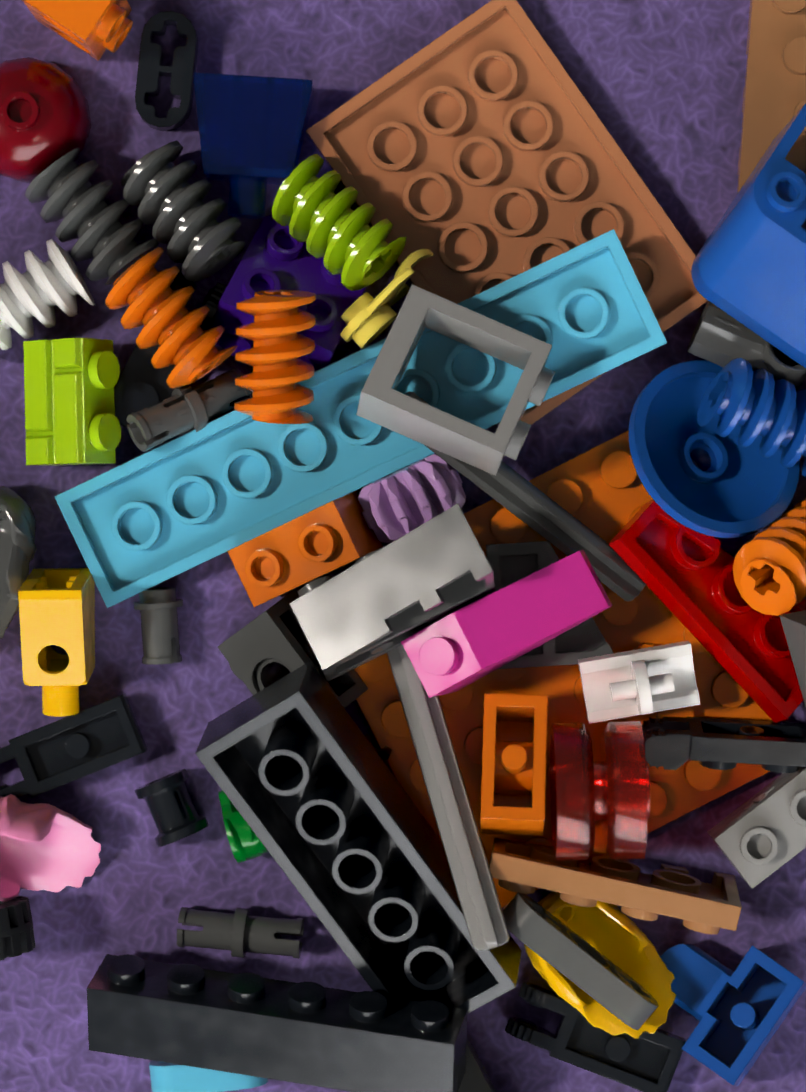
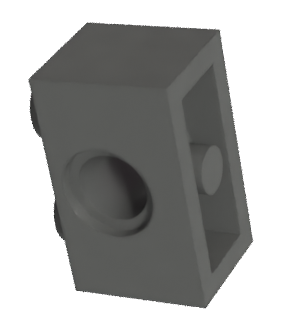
M293 590L218 646V649L229 662L233 673L244 682L253 695L309 661L344 708L368 689L354 669L329 682L327 681L289 604L299 598L296 590Z

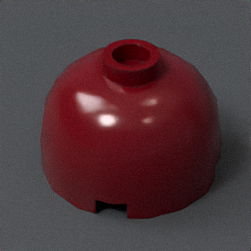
M27 57L6 60L0 64V174L17 181L31 183L44 169L76 148H80L78 155L85 147L86 139L89 137L91 119L88 101L73 77L54 63ZM77 155L76 158L74 159V162H76L77 159L79 158L78 155Z

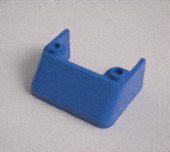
M806 103L774 138L695 257L691 270L694 286L705 299L804 368H806V230L801 226L806 220V174L786 160L785 157L806 127Z

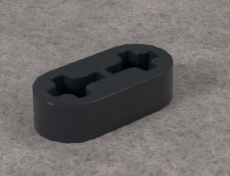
M174 11L160 12L152 16L144 25L141 35L135 91L136 109L147 125L159 131H171L182 126L189 118L193 104L198 56V35L191 21L183 14ZM169 25L176 26L179 36L187 39L186 46L175 47L172 67L163 66V49L159 44L153 43L155 36L165 35ZM162 76L171 77V94L174 98L181 100L179 108H169L167 118H158L155 107L147 104L148 96L154 97L159 95Z

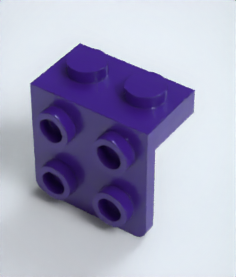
M268 215L262 220L219 301L211 328L222 325L225 331L216 345L223 349L237 345V349L231 354L234 357L237 352L253 348V341L236 335V328L254 322V316L237 310L236 303L254 297V292L262 290L312 292L316 294V300L298 308L315 315L316 325L310 329L298 332V334L314 340L315 351L298 357V359L312 364L314 372L331 365L342 338L340 333L347 326L340 317L352 303L364 294L367 287L356 291L347 289L341 283V274L333 275L324 267L323 258L312 256L307 251L306 242H298L289 234V226H281L272 218V215Z

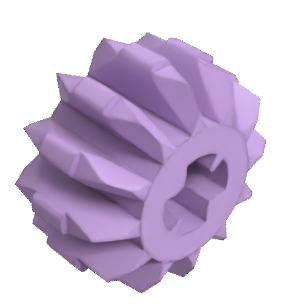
M435 453L364 486L357 497L363 509L361 513L368 528L373 530L379 542L384 543L394 542L456 504H459L460 508H462L466 501V495L462 488L463 482L458 471Z

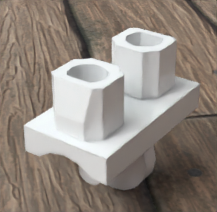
M689 640L578 659L589 724L701 705L694 671L692 647Z

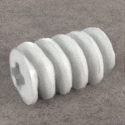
M53 239L46 241L48 261L44 263L32 251L24 252L26 272L22 274L8 261L2 263L4 283L0 284V348L2 350H8L12 347L10 328H13L24 339L33 337L32 317L38 319L46 328L55 326V305L69 317L77 315V294L90 305H95L91 293L70 254Z

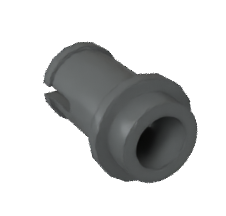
M175 587L149 588L140 592V601L134 602V609L140 610L142 664L158 665L181 662L182 655L180 654L177 607L183 606V599H176Z

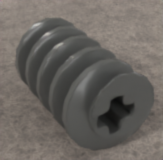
M173 141L144 155L125 173L121 180V186L124 187L123 197L131 206H139L138 217L145 225H154L152 235L160 244H168L167 255L174 263H183L182 275L189 282H199L229 264L243 250L246 243L244 240L233 242L231 239L241 225L237 217L227 219L221 223L217 221V218L227 205L222 198L214 199L206 204L202 201L212 187L209 180H199L191 185L187 182L196 172L198 167L193 160H188L177 166L174 165L173 162L181 154L183 147L178 141Z
M76 148L56 160L35 177L28 186L25 196L31 203L47 200L40 216L46 223L63 219L56 230V237L61 242L78 239L70 255L76 262L94 258L85 274L91 281H98L109 277L105 283V286L113 283L137 260L154 250L159 243L154 238L137 244L134 238L144 223L140 219L124 224L120 222L119 219L129 205L128 202L123 199L107 205L104 199L114 184L108 179L92 185L89 179L99 164L94 159L77 165L74 159L80 152V148Z

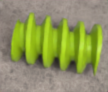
M318 154L311 155L302 161L279 187L271 209L272 218L281 226H289V234L298 242H306L307 251L312 256L323 258L324 267L333 275L341 274V283L350 291L361 290L380 279L393 266L406 244V237H399L388 244L386 239L392 231L393 224L386 218L370 227L368 224L374 216L376 208L368 202L353 211L351 207L356 201L359 192L353 186H349L336 195L334 191L340 183L341 175L337 171L332 170L318 178L317 175L323 167L324 159Z

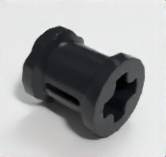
M186 769L166 775L134 790L138 799H145L159 834L155 838L158 847L176 842L209 826L205 816H198L184 783L189 777Z

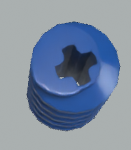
M743 358L733 359L721 369L706 389L699 404L697 423L704 427L715 414L719 415L716 432L723 438L728 436L736 425H740L738 444L744 448L749 447L758 435L762 436L759 453L765 458L771 457L781 445L783 446L781 465L789 469L803 456L805 458L802 464V475L806 477V389L796 391L795 385L786 379L774 381L773 374L763 368L753 371L751 363Z

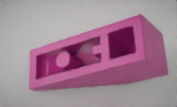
M579 550L449 614L401 641L428 697L433 698L457 692L610 608L612 604L584 550Z

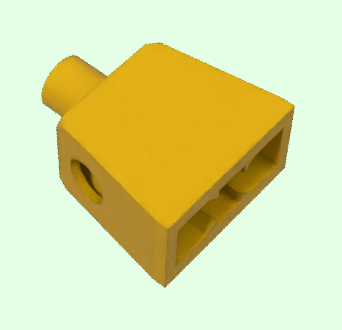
M88 568L33 569L18 590L23 682L27 686H42V713L44 715L54 717L75 715L80 712L79 686L88 683L95 669V582ZM51 645L63 648L67 654L63 655L55 652Z

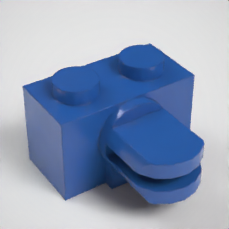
M690 944L673 946L665 951L660 958L675 977L671 983V989L676 994L674 1003L699 1021V1024L681 1049L733 1086H739L806 989V983L753 945L735 971L727 968L697 946Z

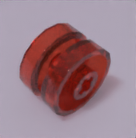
M608 722L601 732L600 759L593 762L591 734L584 723H552L550 726L549 773L554 861L588 860L594 850L595 821H601L604 849L611 860L645 859L647 819L650 817V776L648 762L645 757L641 722Z

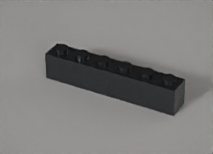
M107 954L87 987L89 1050L350 1092H458L466 1071L468 1009L447 1006L435 1000L414 1001L387 997L375 991L354 992L323 987L315 982L295 983L262 978L255 973L235 974L202 969L198 965L189 963L176 965L143 960L138 956L129 954L119 956Z

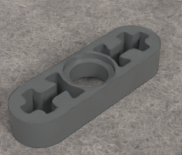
M518 892L503 909L502 912L507 929L515 937L629 1027L639 1030L659 1006L652 995L638 982L526 894Z

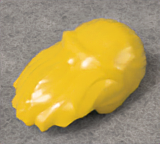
M555 891L541 899L538 904L638 982L652 995L659 1006L641 1028L635 1030L618 1019L524 944L533 967L541 977L548 982L557 995L576 1008L593 1027L600 1028L612 1036L626 1033L634 1039H638L645 1031L655 1034L658 1027L667 1021L668 1010L673 1005L676 994L671 989V983L675 979L674 974L667 969L652 942L631 919L619 910L617 905L597 901L595 907L576 906L561 900L560 893Z

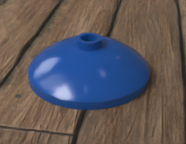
M704 360L687 361L673 365L658 374L643 388L636 399L630 416L629 447L633 464L643 486L653 500L669 516L696 532L719 538H737L760 531L775 521L792 501L799 481L800 459L789 469L783 467L780 463L783 446L781 445L771 457L765 458L761 456L759 449L762 436L760 435L749 447L744 448L738 444L740 425H736L728 436L724 438L719 436L716 431L720 416L717 414L713 416L707 425L701 427L697 423L700 401L714 377L723 367ZM691 459H693V460H695V461L697 462V464L699 465V468H700V469H698V468L694 465V463L692 462Z

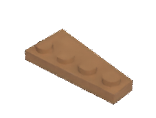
M750 0L737 194L774 138L806 103V0ZM806 127L785 157L786 160L805 174Z
M494 838L489 868L492 878L499 879L498 885L509 891L532 894L537 887L559 892L561 900L576 906L595 907L597 901L622 906L621 912L625 915L646 921H655L660 914L682 919L684 927L704 934H718L720 928L732 931L737 929L742 906L735 875L714 872L712 883H704L688 875L689 871L685 867L661 864L660 869L654 870L652 874L640 873L641 869L637 865L630 863L627 858L609 855L595 856L591 860V865L578 863L580 855L571 849Z

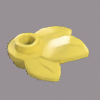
M419 249L412 252L400 264L394 279L375 298L368 292L361 295L341 315L340 318L347 326L342 330L340 336L346 342L353 339L361 349L373 342L396 319L398 314L391 306L408 294L410 287L405 282L415 272L412 267L434 254L429 249Z

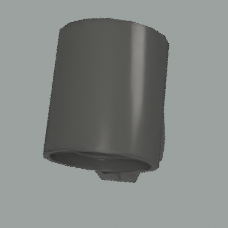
M709 301L707 302L687 347L688 353L721 367H724L733 359L743 358L751 363L753 371L763 368L773 374L774 381L786 379L794 384L795 390L798 391L806 378V368Z

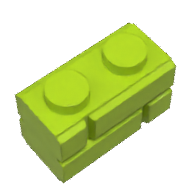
M62 338L23 341L26 465L116 464L115 448L120 443L121 426L115 416L114 386L119 380L120 366L116 355L113 353V340Z

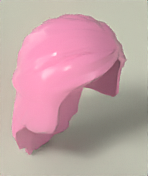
M12 794L0 797V902H8L18 897L20 889L32 891L46 890L58 893L66 886L82 887L84 878L94 875L95 869L100 864L99 853L101 851V844L94 841L91 835L93 828L70 813L60 810L53 805L46 803H24Z

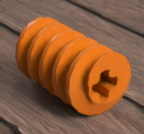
M157 247L137 260L114 281L113 287L105 299V304L111 310L128 306L120 320L124 329L130 330L144 325L136 338V345L140 349L160 345L151 359V364L155 369L175 365L166 379L167 385L175 389L194 383L224 362L238 346L235 345L222 350L217 349L215 345L224 333V327L220 325L203 331L200 325L210 309L207 305L190 311L186 309L185 305L195 290L192 286L176 291L170 288L171 283L180 270L177 266L157 271L154 266L164 252L162 247Z
M262 290L254 292V297L236 303V309L254 316V322L236 328V335L253 341V348L235 353V360L253 366V373L235 378L236 386L252 391V398L234 403L235 411L252 416V420L266 423L302 424L313 421L311 414L297 409L314 401L313 390L297 383L314 376V366L298 359V357L315 351V342L306 336L298 334V332L315 326L316 318L315 315L298 307L315 301V293L299 290Z
M806 499L797 503L792 510L784 513L779 520L771 523L766 530L759 532L753 540L746 542L735 555L732 568L735 585L745 602L752 609L762 614L779 616L789 612L795 604L800 603L806 597Z

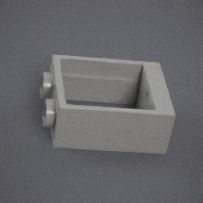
M412 284L361 391L356 415L496 476L504 456L516 460L525 442L531 425L522 422L521 418L528 403L531 402L541 406L551 384L555 371L546 368L545 364L552 345ZM425 327L524 370L495 433L396 391Z

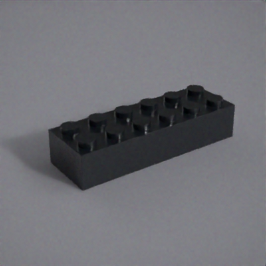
M310 661L208 722L196 750V756L373 991L387 997L407 1000H435L447 1006L467 1008L468 1013L516 987L522 950L511 935L509 941L502 946L485 951L475 950L470 939L442 841Z

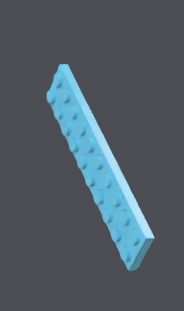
M614 229L458 303L463 307L552 345L545 367L555 371V374L543 402L667 343ZM425 327L396 391L406 394L408 391L414 392L431 406L483 429H487L500 423L524 370ZM386 338L314 372V376L310 379L297 383L313 390L314 401L297 408L313 416L312 422L302 424L266 423L252 420V416L234 410L209 422L198 432L196 430L188 432L55 496V500L106 607L109 608L320 506L348 495L434 454L422 443L356 415L361 391ZM529 402L526 410L536 405Z

